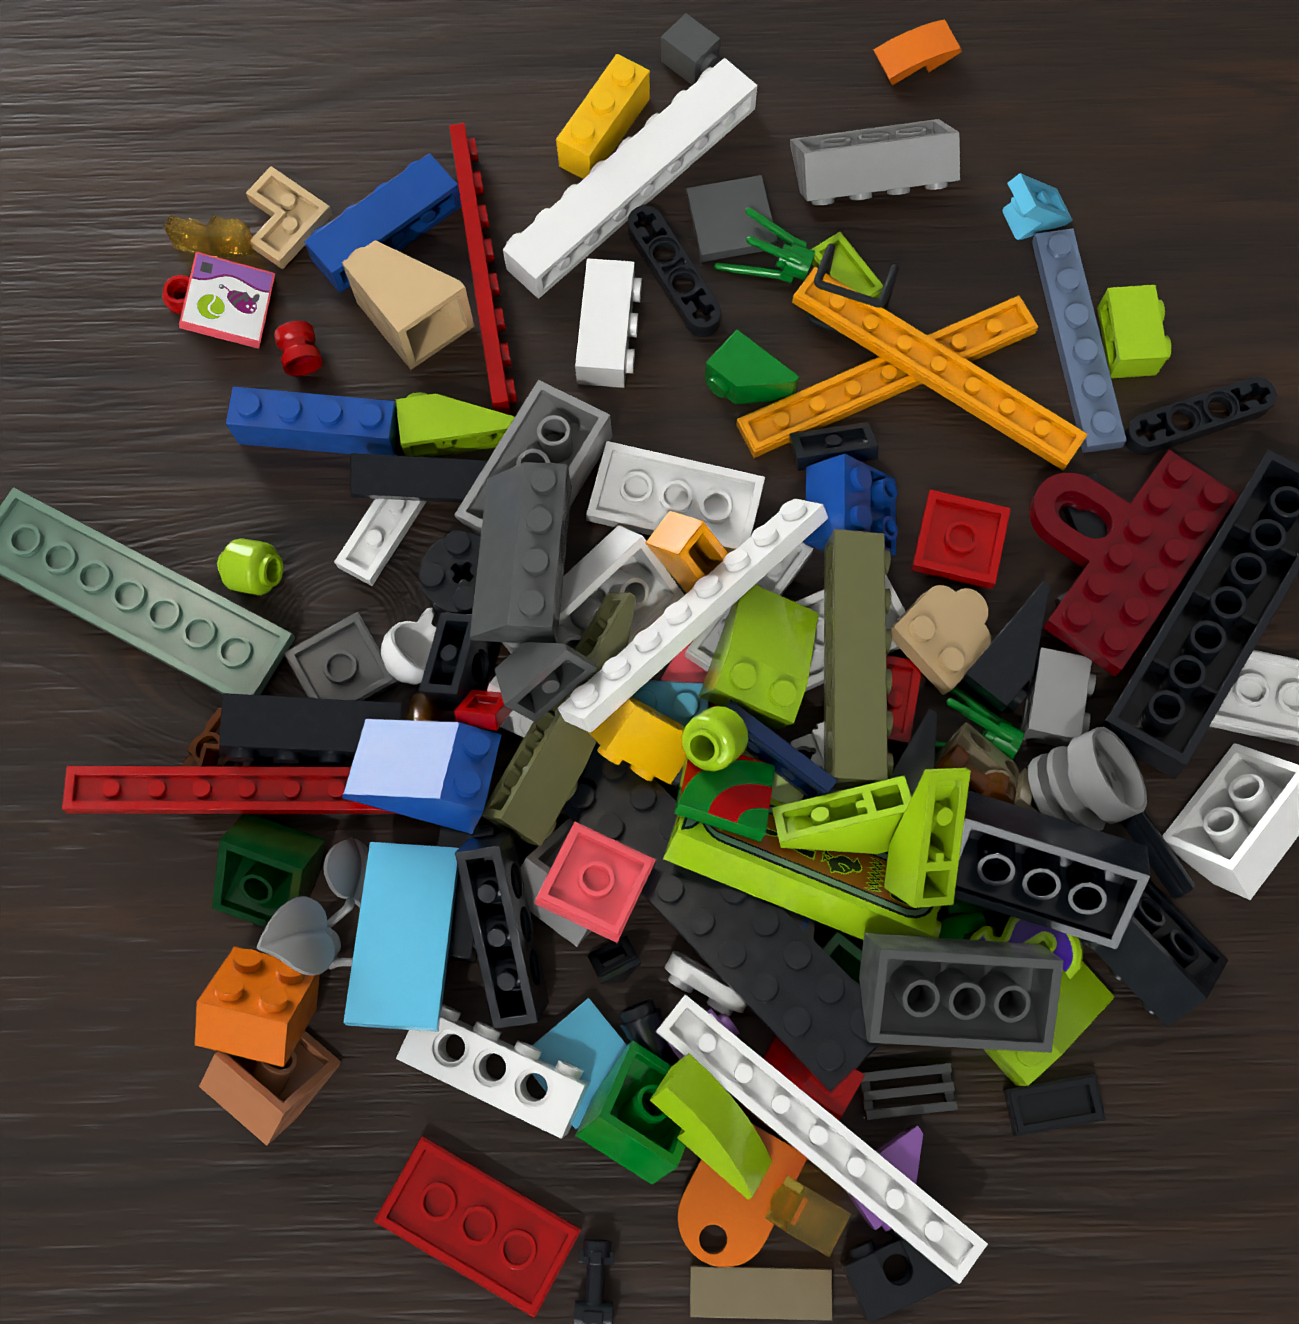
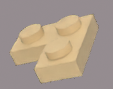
M272 166L246 192L252 204L271 216L264 226L252 237L250 243L255 251L281 269H284L305 246L304 240L309 238L317 228L323 226L333 215L329 205Z

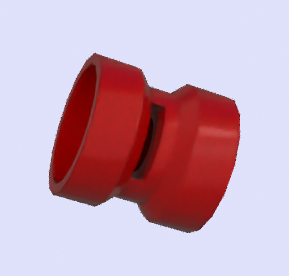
M291 321L279 326L275 330L274 337L278 349L283 351L281 363L286 374L290 376H305L314 373L322 367L321 353L319 348L314 346L316 336L312 324L306 321Z

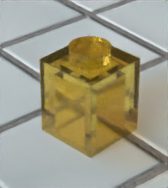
M786 1176L782 1186L774 1192L770 1201V1209L765 1218L788 1234L830 1257L851 1213L791 1177Z

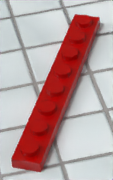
M465 123L449 125L492 405L494 411L512 416L510 403H516L517 396L514 379H506L504 368L512 366L508 342L500 343L499 332L506 331L502 307L495 308L493 297L500 296L497 273H489L488 263L495 262L491 238L484 239L482 229L490 227L486 204L478 205L477 199L478 195H484L481 172H473L472 168L473 162H479L475 138H467Z
M67 766L62 810L67 814H397L342 798L351 767Z

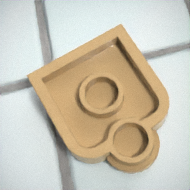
M944 585L934 586L923 593L889 628L893 642L942 695L951 691L961 681L967 671L991 644L990 632L984 624L988 618L987 603L977 591L969 588L960 589L955 592L950 587Z

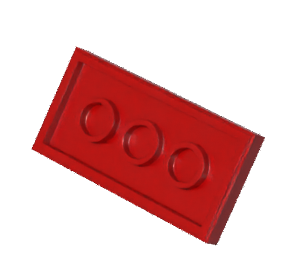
M422 1136L374 1220L377 1224L533 1318L536 1317L582 1230L580 1227L425 1136Z

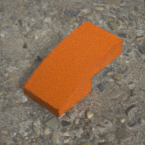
M945 19L907 31L873 49L892 86L924 66L929 73L962 53Z

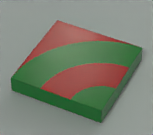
M685 755L674 814L761 842L767 830L775 766L740 755L724 769L715 772L704 771L694 766Z

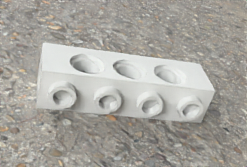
M442 1004L439 1032L408 1031L396 1059L561 1139L569 1133L572 1122L590 1084L581 1079L583 1070L562 1060H558L556 1066H553L539 1059L542 1051L519 1040H517L515 1046L510 1045L499 1039L501 1031L498 1029H494L492 1026L479 1021L476 1022L474 1027L458 1020L461 1012L445 1004ZM452 1034L460 1036L465 1044L464 1054L459 1060L451 1058L446 1051V1042ZM493 1053L500 1055L506 1063V1072L501 1079L492 1078L486 1070V1061ZM532 1073L542 1075L547 1082V1093L542 1099L532 1097L527 1091L526 1082Z

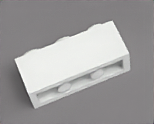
M587 258L575 363L577 384L625 388L626 373H633L635 349L628 348L629 338H637L638 313H632L633 302H640L642 278H635L634 262Z

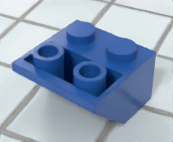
M847 454L806 466V501L823 504L828 519L805 539V544L824 551V545L834 529L883 533L885 549L890 551L891 556L896 555V537L898 534L896 525V479Z

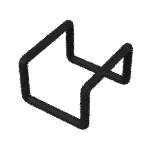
M832 243L828 244L814 278L815 286L819 289L887 310L899 266L896 264L891 266L880 297L876 299L822 281L825 273L830 275L835 245ZM808 313L807 319L812 325L842 334Z

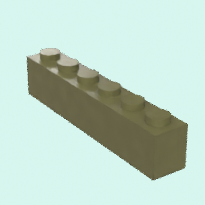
M834 529L824 545V771L838 780L834 788L837 790H846L891 778L893 773L892 753H887V737L891 735L893 727L892 712L887 710V695L890 694L892 687V672L890 669H886V654L889 653L891 648L892 634L891 630L886 628L885 614H888L891 605V591L885 588V575H887L890 568L891 555L890 551L885 549L883 533Z

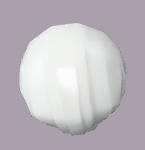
M427 608L417 622L404 621L397 623L384 636L381 645V657L384 666L393 677L403 683L415 685L422 681L437 625L434 627L431 624L435 614L433 608Z

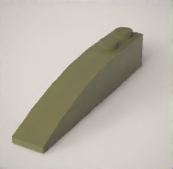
M607 593L575 649L596 662L598 669L577 687L585 684L602 669L607 660L617 656L628 646L636 597L632 593ZM574 690L536 723H532L487 801L481 815L503 831H512L513 837L518 841L541 846L544 840L553 833L556 827V819L565 802L576 792L577 781L596 744V740L588 731L566 722L558 710V707L570 697Z

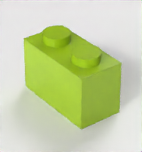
M1156 285L1107 288L1097 307L1104 352L1111 378L1157 375L1166 360L1170 358L1171 340L1169 336L1164 334L1163 320L1165 307L1163 301L1158 300Z

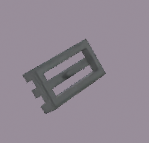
M951 1063L864 1072L865 1076L860 1086L865 1120L958 1110L957 1100H955L953 1092L955 1091L954 1082H952L950 1073L952 1072ZM940 1074L941 1083L873 1091H871L870 1081ZM942 1092L944 1102L882 1109L873 1108V1100Z

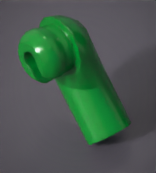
M982 911L957 913L940 921L942 925L938 938L964 939L965 934L986 926Z

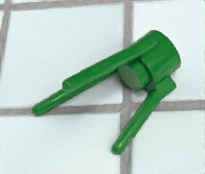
M746 208L745 213L788 243H784L783 247L780 248L753 236L746 238L748 244L777 256L778 259L775 266L782 268V270L720 262L715 263L714 268L730 273L780 279L790 284L793 278L804 281L815 251L806 248L807 242L795 238L754 209Z
M957 686L949 691L950 694L966 705L952 698L947 700V705L984 728L982 735L1010 759H1013L1023 741L1024 731L1012 726L1013 723L997 716ZM936 740L935 749L940 750L946 742Z

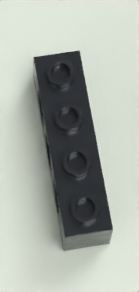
M513 832L469 838L455 852L493 1028L538 1023L549 1004Z

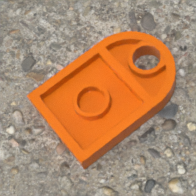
M754 1124L752 1125L762 1139L772 1159V1163L754 1196L749 1200L746 1199L700 1159L679 1202L678 1226L685 1245L694 1256L712 1266L725 1268L738 1266L752 1259L761 1250L807 1160L797 1149ZM708 1225H718L726 1233L725 1246L715 1253L704 1250L699 1242L701 1231Z

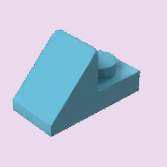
M1021 173L1008 182L1014 197L1003 208V214L1017 240H1023L1034 236L1036 233H1043L1065 226L1072 221L1057 188Z

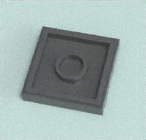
M762 175L686 188V198L701 262L762 252L763 250L746 242L748 236H753L775 246L778 245L775 234L745 213L746 208L750 207L773 222Z
M358 612L284 652L308 698L371 701L399 685L397 679L385 668L381 651Z

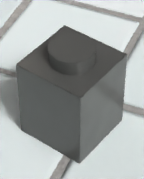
M687 13L661 36V62L692 85L698 81L700 75L707 68L714 67L720 62V38Z

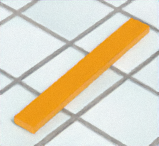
M817 267L813 268L793 295L792 303L1063 471L1088 435L884 308L874 307L817 288L814 284V278L818 270ZM825 273L822 281L854 291Z
M1020 295L928 336L972 362L1035 334L1038 325ZM877 357L737 419L736 426L753 458H756L790 443V433L821 429L923 383L881 357Z

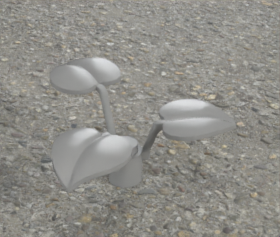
M350 837L335 844L326 855L324 876L334 894L346 899L342 908L327 920L325 910L317 901L308 897L293 898L281 906L269 920L259 939L257 949L278 958L293 970L305 975L314 976L323 973L327 969L332 970L336 967L352 966L353 958L337 957L341 948V941L338 934L331 927L353 909L354 904L358 907L361 906L369 848L360 840Z

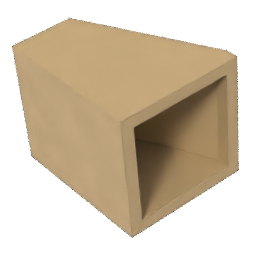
M376 240L366 247L354 250L342 262L357 304L410 370L475 327L466 288L460 280Z

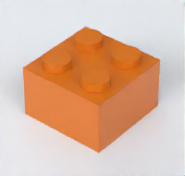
M234 946L197 1000L195 1046L284 1067L317 1010L320 974L314 976L301 974L272 955Z

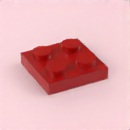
M929 490L911 570L993 589L996 584L1011 508Z

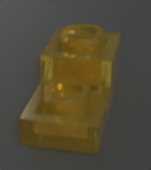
M170 215L163 227L175 249L195 254L200 252L214 257L225 258L255 255L256 253L250 243L252 239L250 229L243 222L235 218L226 220L212 215L207 226L192 218L184 220Z

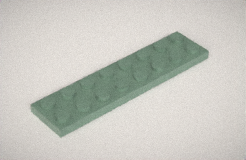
M14 487L0 505V575L221 694L261 695L284 658V652L289 650L295 640L294 635L287 630Z

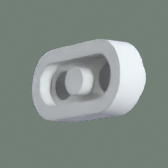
M678 951L672 952L664 967L670 973L668 978L670 983L688 993H691L693 989L698 990L709 997L708 1005L722 1014L726 1013L727 1016H731L733 1011L743 1013L746 1004L712 969Z

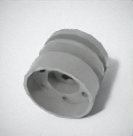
M1105 727L1095 728L1072 739L1068 747H1056L1047 754H1041L1033 758L1028 766V781L1040 813L1100 831L1103 830L1106 822L1109 824L1121 822L1143 812L1147 805L1146 787L1134 757L1117 735Z

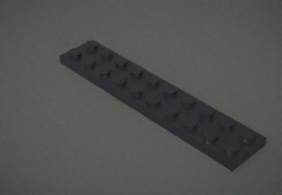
M596 741L588 762L577 781L576 792L565 802L562 811L573 823L575 821L656 859L641 892L642 896L831 1094L881 1044L869 1043L866 1038L860 987L780 906L664 860L663 857L677 817L674 814L676 800L654 778L650 782L632 771L630 763L622 760L620 765H617L603 757L597 751L600 744Z

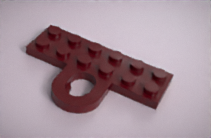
M1171 450L1167 451L1131 503L1117 496L1095 480L1081 474L1059 473L1047 478L1039 486L1029 505L1031 524L1037 535L1045 543L1084 568V570L1042 628L1116 677L1239 494ZM1071 506L1079 511H1090L1097 514L1106 525L1107 535L1099 539L1082 535L1061 519L1059 515L1060 508Z

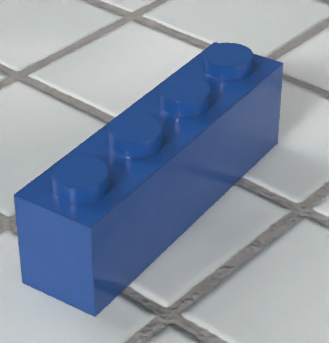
M430 153L419 161L410 163L402 173L389 182H384L377 186L372 194L359 203L347 207L342 215L326 226L317 228L309 238L304 240L312 262L339 293L350 287V283L342 262L354 250L366 247L375 240L397 251L402 250L462 207L458 184Z
M244 387L232 388L226 425L238 444L340 454L358 453L397 456L400 434L395 401Z

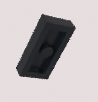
M869 422L789 434L790 449L798 471L806 470V466L842 454H847L861 462L878 459V444Z

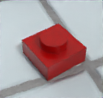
M471 690L454 712L456 722L491 731L498 730L513 710L504 705L500 692Z

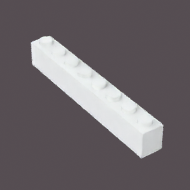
M726 58L722 59L716 66L707 68L700 75L698 81L687 91H680L666 109L660 114L652 115L644 128L637 134L624 139L617 151L608 159L596 163L586 178L579 184L571 185L557 203L550 209L542 210L528 228L522 233L514 234L503 248L506 269L539 299L625 224L632 210L649 203L753 112L756 106L757 85Z

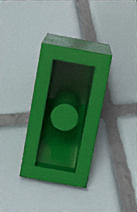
M736 330L709 358L705 367V381L708 388L720 398L726 397L734 404L779 401L797 392L799 376L739 330Z

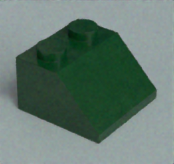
M242 814L219 840L212 909L265 928L275 912L286 902L296 897L310 898L320 874L325 840L253 814Z

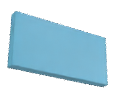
M370 842L343 1021L345 1025L439 1032L459 872L455 852L459 848Z

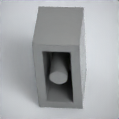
M1042 647L1039 649L1034 674L1027 684V689L1031 692L1026 696L1020 729L1024 731L1023 740L1056 747H1068L1072 739L1088 732L1090 713L1085 712L1087 697L1091 698L1096 684V673L1091 672L1092 661L1082 655Z

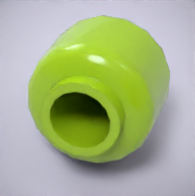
M244 538L232 540L220 554L217 562L218 571L224 585L230 590L253 595L266 594L280 582L283 575V561L273 545L262 541Z
M720 706L708 708L692 718L685 726L682 734V748L687 758L694 766L704 771L715 772L726 768L745 751L748 743V729L744 720L735 711Z

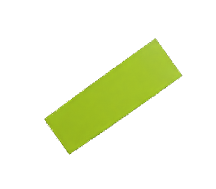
M688 1053L671 1066L650 1101L682 1128L677 1138L749 1200L754 1196L772 1163V1159L749 1118L733 1097L703 1065Z

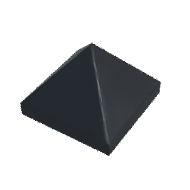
M627 936L621 937L618 943L612 942L588 955L601 984L625 982L641 964Z

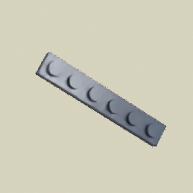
M1074 229L1036 233L1032 240V245L1076 427L1088 434L1081 444L1082 452L1122 448L1127 440Z

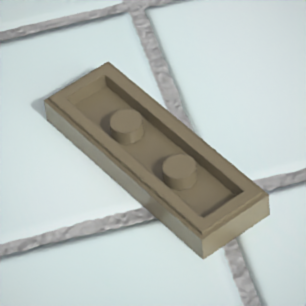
M690 1265V1317L832 1321V1270L830 1268Z

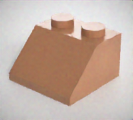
M304 1031L284 1067L217 1051L199 1087L268 1146L297 1119L337 1070L341 1061Z

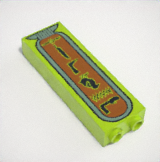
M771 798L767 830L761 842L679 815L676 817L663 857L664 860L864 940V933L939 937L942 924L940 921H937V913L941 906L913 908L884 888L888 852L866 854L781 848L772 808L785 805L786 803Z

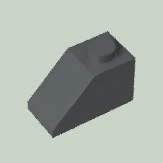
M524 642L495 668V673L504 705L536 723L598 668L596 662L566 644Z

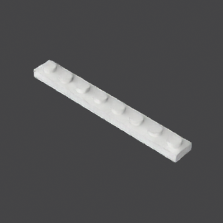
M795 498L785 503L774 517L766 524L755 529L748 540L739 548L727 554L722 563L707 576L699 579L694 587L678 602L668 606L661 617L647 629L639 632L634 637V640L617 656L607 660L600 671L585 684L577 687L570 697L558 707L563 719L590 733L594 731L824 523L828 516L823 504Z
M684 995L656 1033L684 1056L690 1053L717 1079L729 1094L951 1279L960 1284L988 1243L687 995Z

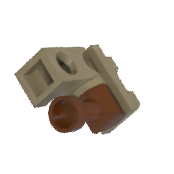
M967 722L938 751L934 763L936 769L967 768L971 770L968 789L972 792L1040 813L1031 793L1028 769L1024 768L1019 772L1018 766L1012 759Z

